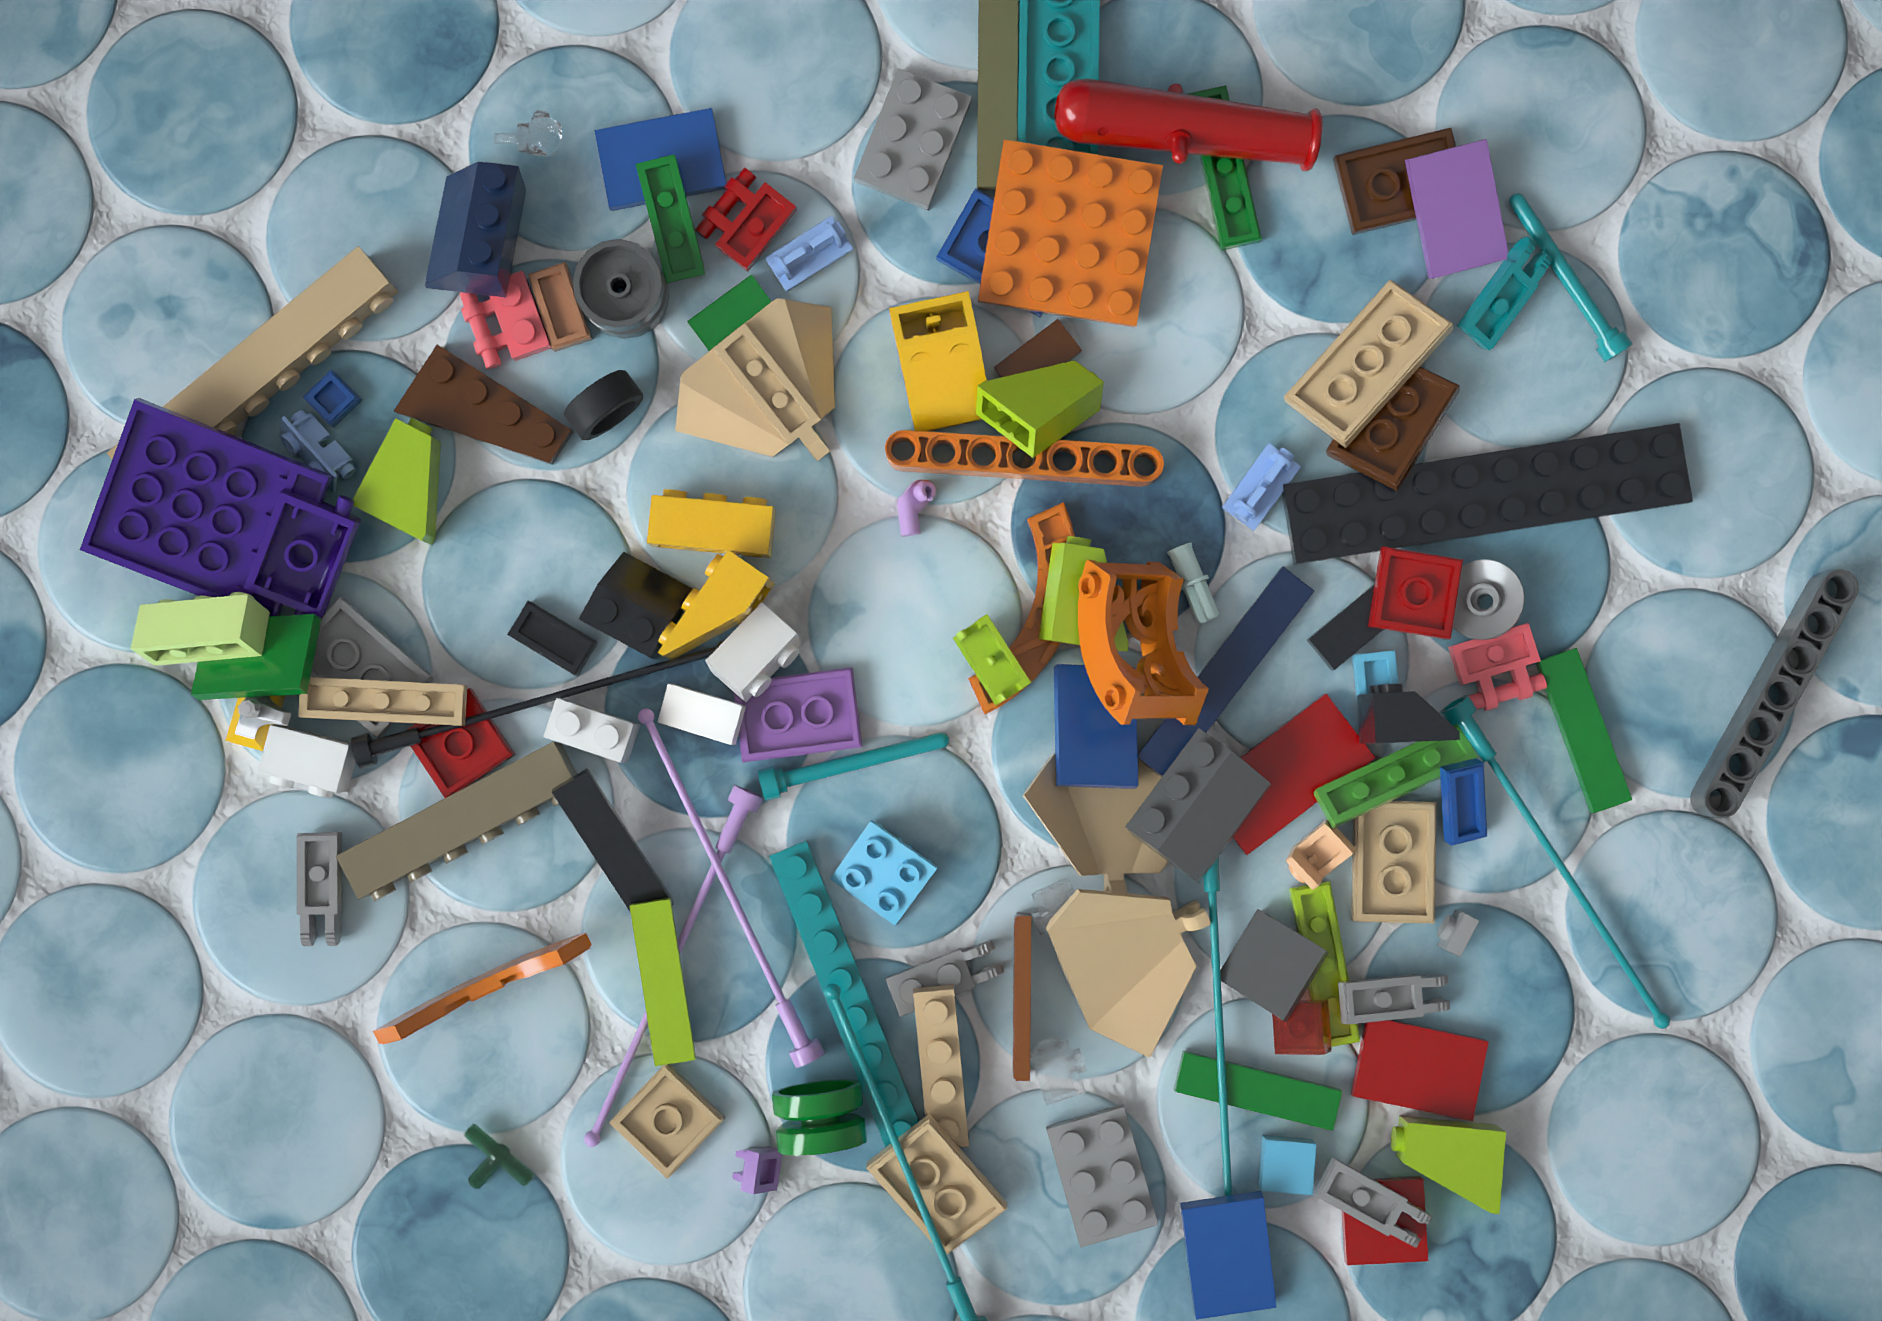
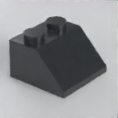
M623 551L597 584L579 620L647 657L657 660L660 655L658 651L662 647L658 640L671 622L675 624L678 622L684 611L681 608L682 604L693 588Z
M1402 684L1369 686L1368 694L1357 695L1359 743L1460 740V731L1416 691L1403 692Z

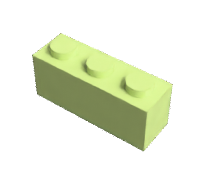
M234 592L230 596L224 597L196 596L193 600L175 601L163 599L158 601V603L143 604L139 606L131 650L154 666L262 656L270 612L258 603L252 595L243 592Z

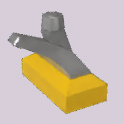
M285 695L238 698L225 741L263 751L270 725L288 726L291 713L282 709Z

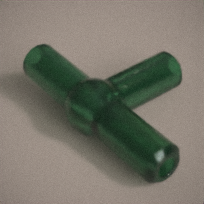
M472 1124L466 1130L464 1137L487 1155L483 1162L468 1177V1183L471 1187L480 1189L499 1167L522 1186H527L533 1179L534 1173L515 1158L505 1144L496 1142L476 1124Z

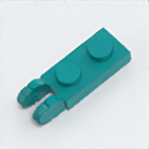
M1524 236V238H1521L1514 244V247L1507 254V259L1503 261L1456 325L1482 349L1490 351L1494 348L1539 285L1537 283L1551 264L1552 257L1545 251H1540V253H1537L1530 259V262L1526 264L1523 270L1521 269L1536 246V242L1529 236Z

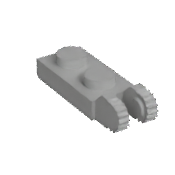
M342 832L297 833V915H300V940L302 946L314 945L317 934L315 915L325 914V938L327 945H339L341 938V918L339 914L342 913V867L336 855L342 853Z
M992 940L965 950L959 948L886 977L885 980L899 1016L902 1017L915 1011L913 988L954 984V993L957 995L975 988V984L1003 974L1004 970L1001 964H992L983 968V970L971 974L966 960L985 956L994 950L995 947Z
M1410 974L1338 982L1341 1023L1358 1024L1424 1017V1013L1450 1010V1000L1433 998L1423 1001L1422 988H1437L1447 985L1448 976L1444 974Z
M1334 1157L1330 1160L1313 1192L1318 1198L1387 1236L1391 1234L1416 1248L1421 1240L1417 1237V1234L1396 1224L1401 1212L1403 1211L1416 1221L1428 1225L1433 1218L1428 1212L1408 1202V1199Z

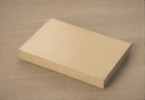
M1391 801L1353 819L1352 844L1355 847V851L1352 854L1351 921L1435 924L1437 802Z
M930 1113L898 1137L946 1254H949L1008 1209L1007 1201ZM889 1144L867 1161L866 1169L932 1242L893 1146Z

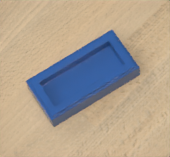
M1478 758L1441 766L1440 781L1444 841L1452 846L1487 837L1484 763Z

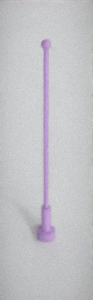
M648 708L642 709L638 714V719L642 724L646 725L778 1001L775 1006L795 1046L789 1052V1055L796 1068L807 1065L825 1054L818 1038L809 1039L790 998L785 999L654 725V713Z
M737 785L733 786L728 797V801L733 803L734 806L715 846L718 849L717 856L720 863L725 853L730 854L748 812L757 813L763 801L762 796ZM711 865L678 938L680 953L716 876L713 865ZM646 1011L594 1127L584 1137V1141L589 1147H595L600 1143L601 1137L599 1133L647 1029Z

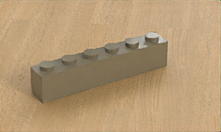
M553 741L336 855V858L357 899L371 896L374 901H377L396 891L394 883L408 877L410 882H413L431 873L430 864L444 858L447 864L467 854L466 845L480 839L483 845L504 834L502 826L516 820L519 826L540 815L538 807L550 801L554 807L558 806L559 803L553 796L552 789L575 776L577 772L562 743Z

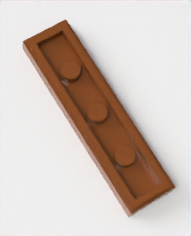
M1016 913L1014 915L1012 1073L1016 1081H1030L1032 925L1030 913Z

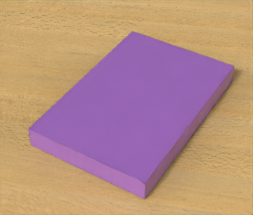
M1487 139L1405 160L1429 279L1507 259L1508 247Z
M852 667L773 677L769 687L760 696H752L747 702L734 693L735 703L746 706L739 731L742 763L863 747Z

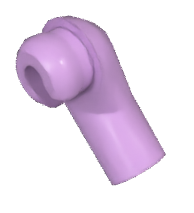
M914 481L898 498L897 509L901 537L921 534L918 513L936 495L935 485L931 481Z

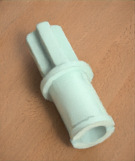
M1190 542L1168 551L1167 554L1170 556L1177 575L1184 579L1181 590H1184L1196 622L1205 623L1216 618L1219 612L1206 583L1209 577L1208 575H1203L1193 551L1192 543Z

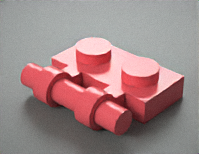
M523 270L510 275L506 297L489 296V300L479 302L476 294L464 292L459 294L464 306L461 309L465 322L471 325L476 339L473 343L477 355L482 356L486 369H493L502 364L497 351L505 348L509 349L514 361L552 348L527 276ZM496 314L502 333L491 336L485 318Z
M1529 623L1514 626L1497 638L1489 640L1472 639L1448 647L1459 685L1476 682L1478 693L1469 695L1477 710L1481 708L1484 711L1498 708V703L1518 698L1520 701L1533 697V692L1547 688V683L1542 673L1529 677L1526 669L1527 665L1541 661ZM1510 671L1512 682L1494 687L1491 676Z

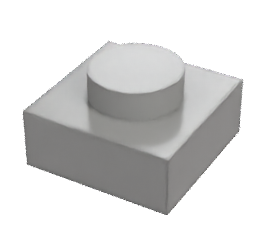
M1455 910L1452 916L1447 915L1442 921L1437 932L1440 940L1436 946L1461 957L1479 920Z

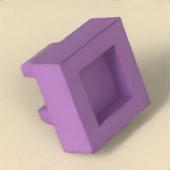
M767 1146L736 1151V1157L745 1160L743 1171L733 1172L732 1176L734 1180L741 1182L740 1191L758 1194L777 1190L782 1154L778 1153L777 1148Z

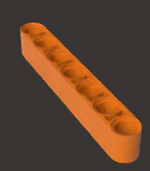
M900 430L891 434L885 444L888 463L895 470L902 472L1143 487L1154 483L1164 467V460L1160 451L1147 445L1058 440L1035 456V463L1032 466L1020 468L1015 465L1012 459V455L1020 450V448L1005 436ZM899 442H909L915 449L914 455L904 461L896 459L892 454L893 447ZM940 444L951 446L955 452L954 458L948 463L937 462L932 456V451L936 446ZM983 446L990 448L995 454L994 461L986 466L978 465L972 458V453L975 449ZM1064 451L1071 454L1075 462L1074 467L1068 471L1056 468L1053 463V456L1056 453ZM1099 454L1110 456L1114 461V470L1110 473H1100L1093 465L1094 457ZM1138 457L1149 458L1154 464V473L1150 476L1138 474L1134 469V460Z

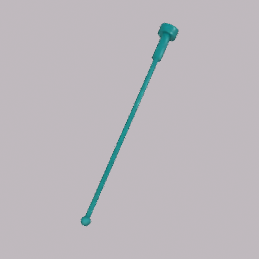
M1469 695L1462 696L1445 706L1440 711L1441 715L1452 725L1458 724L1481 761L1488 762L1654 1015L1653 1022L1655 1026L1660 1029L1667 1028L1670 1025V1017L1659 1010L1494 758L1497 753L1472 717L1477 708Z
M1218 857L1203 877L1204 892H1208L1209 918L1211 922L1210 937L1224 1196L1232 1195L1216 895V891H1220Z
M828 984L825 987L824 994L827 999L832 1000L948 1278L946 1286L961 1321H988L985 1316L976 1315L961 1277H956L839 998L841 989L837 984Z

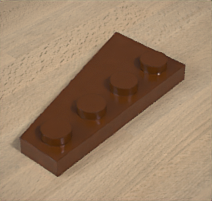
M438 344L394 409V412L409 418L412 417L430 425L447 429L550 465L554 464L574 433L573 430Z

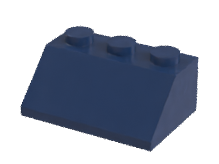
M478 161L446 177L425 280L426 288L506 297L526 194V187L519 166Z

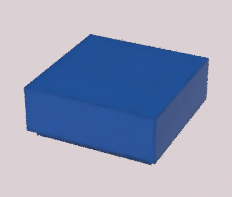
M330 370L303 396L308 404L332 427L341 422L362 401L357 393L333 370Z

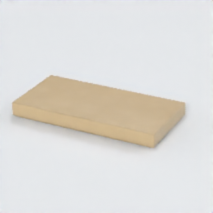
M1390 279L1284 396L1285 403L1346 448L1452 332L1453 323Z

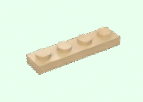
M310 677L307 694H300L298 717L465 726L468 685Z
M954 984L913 988L925 1116L930 1113L958 1147H968L969 1138Z

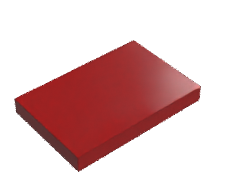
M1394 1020L1367 1022L1364 1024L1351 1095L1353 1097L1473 1122L1489 1041Z

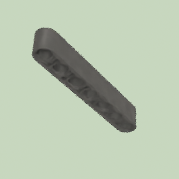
M1843 569L1826 571L1812 576L1807 582L1692 789L1690 803L1693 810L1699 815L1712 818H1728L1734 815L1740 808L1857 597L1859 591L1858 581L1851 572ZM1830 579L1837 586L1835 598H1832L1827 592V584ZM1811 614L1818 621V628L1815 633H1812L1807 625L1808 617ZM1791 649L1797 653L1799 659L1795 669L1788 662V654ZM1772 684L1779 690V699L1775 704L1768 697V690ZM1753 719L1760 726V733L1756 739L1750 736L1748 729ZM1734 754L1739 757L1741 763L1740 770L1735 775L1729 768V760ZM1716 789L1721 795V803L1714 810L1709 803V797L1712 791Z

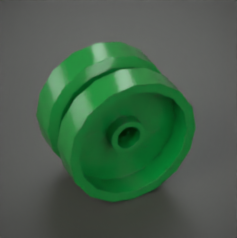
M851 1079L813 1081L773 1091L774 1115L784 1120H790L780 1125L776 1130L778 1153L793 1156L826 1154L858 1147L867 1142L865 1118L851 1113L863 1105L861 1081Z

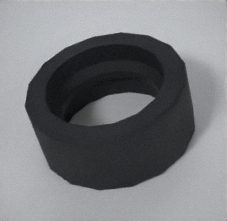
M617 370L598 379L578 394L566 407L564 417L581 440H591L609 431L629 416L642 402L643 393L626 370Z

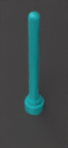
M1520 193L1513 194L1509 199L1510 207L1528 234L1536 242L1535 244L1541 252L1545 251L1552 257L1551 268L1598 337L1595 340L1599 346L1596 350L1603 361H1609L1632 346L1633 343L1625 331L1620 333L1617 327L1612 329L1525 197Z
M939 732L783 772L782 768L775 770L774 766L758 770V776L765 801L781 798V793L788 792L787 787L942 749L949 744V737L946 733Z

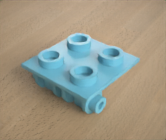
M871 820L830 880L893 925H896L938 867L931 862L930 858L926 859L912 849V845L902 842V838H897L885 830L881 823L877 824Z

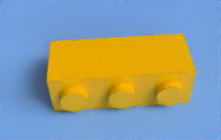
M664 489L663 496H651L647 544L658 548L725 554L729 550L735 555L771 558L776 510L773 506H767V499L743 497V503L727 502V496L722 494L703 493L702 500L687 498V492Z

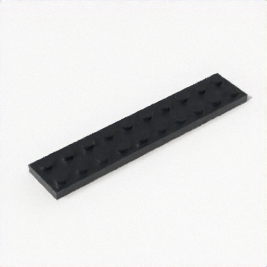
M1680 423L1414 464L1398 491L1362 473H1354L1283 484L1284 491L1282 492L1294 565L1380 552V548L1383 546L1400 549L1693 502Z

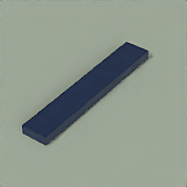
M1282 566L1197 676L1209 690L1196 725H1183L1176 718H1165L1139 751L1138 760L1162 777L1198 728L1207 733L1315 590Z

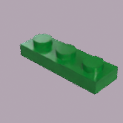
M673 154L636 163L666 284L706 275L676 155Z

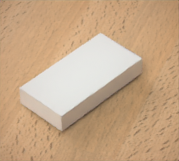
M668 684L658 723L726 744L736 745L746 706L676 684Z

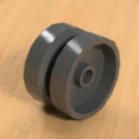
M622 239L602 241L587 250L577 263L572 281L575 299L592 324L605 334L622 339L639 337L654 329L666 314L670 297L665 276L651 253L639 244ZM621 286L625 288V290L622 293L616 292V290Z

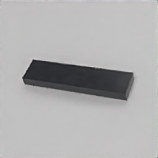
M588 768L552 789L553 796L629 911L630 904L671 897Z

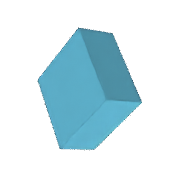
M1262 1135L1258 1186L1261 1191L1313 1195L1317 1144L1312 1139Z

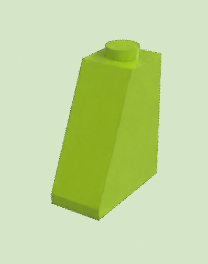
M1075 360L984 381L977 386L976 415L1034 458L1100 411L1104 381Z
M411 417L408 424L395 418L353 498L355 501L354 506L432 545L436 538L441 442L430 436L433 428Z
M1067 536L1066 543H1052L1039 639L1080 645L1078 631L1079 579L1082 576L1087 560L1107 563L1104 549L1090 547L1091 539ZM1122 622L1116 632L1114 641L1117 651L1128 652L1129 643Z
M1399 1115L1398 1126H1393L1391 1132V1149L1396 1151L1398 1159L1405 1165L1487 1212L1500 1214L1506 1131L1496 1124Z

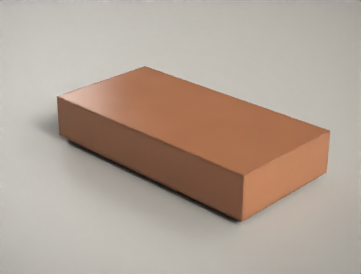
M563 262L528 274L552 350L557 352L593 340L585 315L575 299L573 278L568 264Z

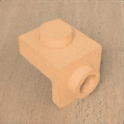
M1326 819L1292 847L1286 862L1289 864L1291 874L1299 882L1306 883L1314 890L1321 884L1323 877L1354 853L1355 847L1337 827L1332 829Z

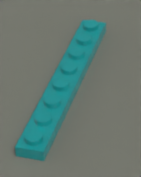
M806 840L769 855V858L823 993L825 987L831 983L837 984L841 989L839 998L897 1137H900L920 1120L816 860ZM826 998L858 1081H861L862 1091L884 1146L887 1147L891 1144V1141L832 1000Z

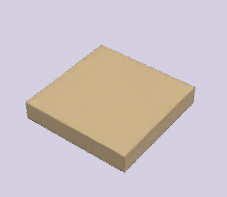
M668 1064L663 1065L609 1123L668 1179L725 1117L678 1071Z

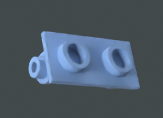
M830 216L765 257V260L787 292L852 251L853 247L846 238V233L840 223L836 222L833 216Z
M304 410L296 412L291 417L292 424L283 416L281 418L280 435L282 444L292 455L299 454L308 466L333 475L329 489L334 493L337 490V478L339 476L345 480L356 472V468L353 466L354 460L335 440L324 448L319 445L328 439L330 434L312 413L306 414Z
M1268 443L1221 508L1255 531L1284 491L1283 484H1289L1301 466L1292 460L1294 455L1284 448L1278 450Z

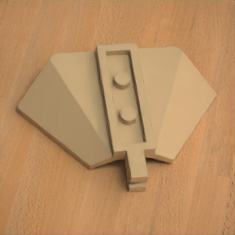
M776 298L681 373L675 431L771 457L799 438L814 459L819 461L830 450L816 434L812 426L835 408L831 307Z
M1053 753L1022 795L1079 876L1104 874V891L1127 893L1124 874L1161 873L1169 862L1135 838L1125 827L1162 778L1140 760H1138L1139 786L1135 789L1056 786L1055 753Z
M1077 889L1050 919L1046 930L1088 1027L1150 1058L1197 967L1181 933L1203 929L1211 925L1206 910L1200 907L1197 900L1172 912L1171 902L1168 897Z

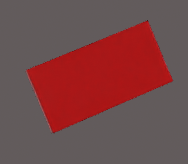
M1327 694L1320 696L1240 757L1271 783V787L1233 837L1234 841L1245 855L1250 854L1317 803L1313 794L1315 789L1358 770L1375 759V756L1365 743H1359V735Z

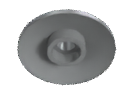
M1476 560L1463 565L1453 628L1460 634L1477 640L1497 638L1508 632L1519 620L1525 603L1524 589L1518 576L1506 565L1493 560ZM1484 596H1492L1493 604L1488 609L1480 607V600Z

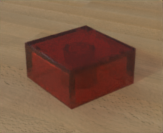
M1300 1000L1287 1022L1272 1014L1275 1054L1325 1055L1332 1051L1328 1000Z

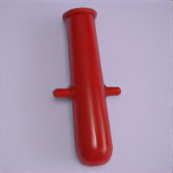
M1089 78L1070 81L1062 87L1056 99L1054 113L1058 132L1071 141L1084 144L1172 152V159L1177 164H1183L1187 161L1188 154L1295 164L1299 165L1303 172H1307L1314 167L1318 158L1323 132V117L1317 108L1312 109L1308 113L1183 94L1182 86L1177 83L1170 85L1168 90L1164 91Z

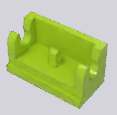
M988 614L979 618L966 629L959 631L953 637L954 642L995 706L1031 684V681Z

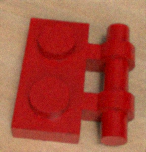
M743 168L735 179L731 177L725 184L724 188L726 191L713 207L709 205L701 214L703 220L695 228V231L706 240L715 229L723 232L724 234L715 244L717 249L745 271L749 272L797 212V207L766 182H764L756 194L751 192L748 188L754 182L756 176L748 169ZM738 201L744 203L746 206L733 222L726 218V215Z

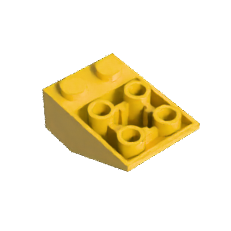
M969 291L889 308L914 430L933 431L983 420L976 415L977 386L987 381Z
M727 550L724 556L717 554L705 571V575L709 578L701 590L694 588L683 602L681 608L686 612L677 624L671 622L661 634L658 642L662 644V647L658 653L671 659L677 658L741 624L761 602H764L775 583L768 576L731 551Z

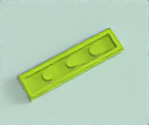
M1323 881L1314 890L1308 885L1290 887L1289 893L1297 933L1329 952L1307 988L1318 1047L1324 1049L1361 1042L1358 1024L1341 1023L1338 982L1349 981L1331 882Z
M671 897L630 904L654 1065L656 1067L695 1060V1046Z

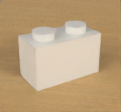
M761 602L705 661L710 671L743 701L747 702L752 696H760L769 687L772 681L770 677L780 666L786 668L795 660L800 650L798 648L801 643L798 634Z
M556 698L543 737L619 763H628L641 724L566 699Z
M270 725L258 773L270 775L269 783L294 788L295 782L310 786L308 791L310 794L333 798L334 792H348L356 761L353 756L351 743L284 725Z

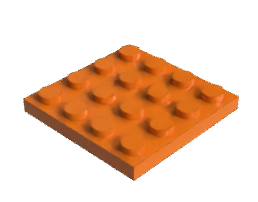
M1003 140L978 302L1135 328L1138 321L1163 165Z

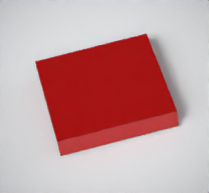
M1381 547L1368 627L1450 640L1463 559Z
M468 688L466 717L487 712L472 688ZM492 719L422 738V743L410 746L444 798L470 786L516 755ZM415 723L407 730L418 727L419 730H424L427 728L438 726L439 724Z
M1421 1176L1374 1179L1408 1199V1202L1426 1211L1424 1179ZM1341 1210L1344 1262L1346 1265L1429 1261L1426 1223L1416 1221L1403 1211L1396 1222L1397 1225L1416 1233L1417 1237L1421 1239L1416 1248L1391 1234L1387 1236Z

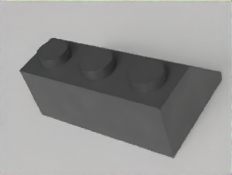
M1198 728L1125 827L1135 838L1199 883L1271 787V783L1232 750Z

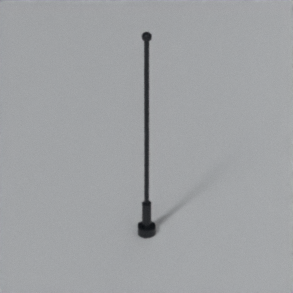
M725 640L720 641L713 648L466 717L465 726L552 702L556 698L563 699L707 658ZM438 725L424 730H419L416 727L372 740L369 733L351 737V748L358 767L364 768L377 764V755L422 743V738L464 726Z

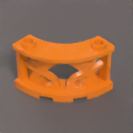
M1087 560L1078 583L1079 641L1090 682L1102 704L1121 725H1129L1132 719L1176 718L1183 725H1196L1209 688L1192 671L1184 652L1177 651L1173 631L1178 630V603L1184 579L1160 562L1147 561L1146 564H1126ZM1117 579H1122L1123 589L1119 585L1115 586ZM1137 579H1141V588L1137 591ZM1124 620L1130 633L1140 641L1143 657L1138 661L1136 670L1118 654L1114 641L1116 632Z

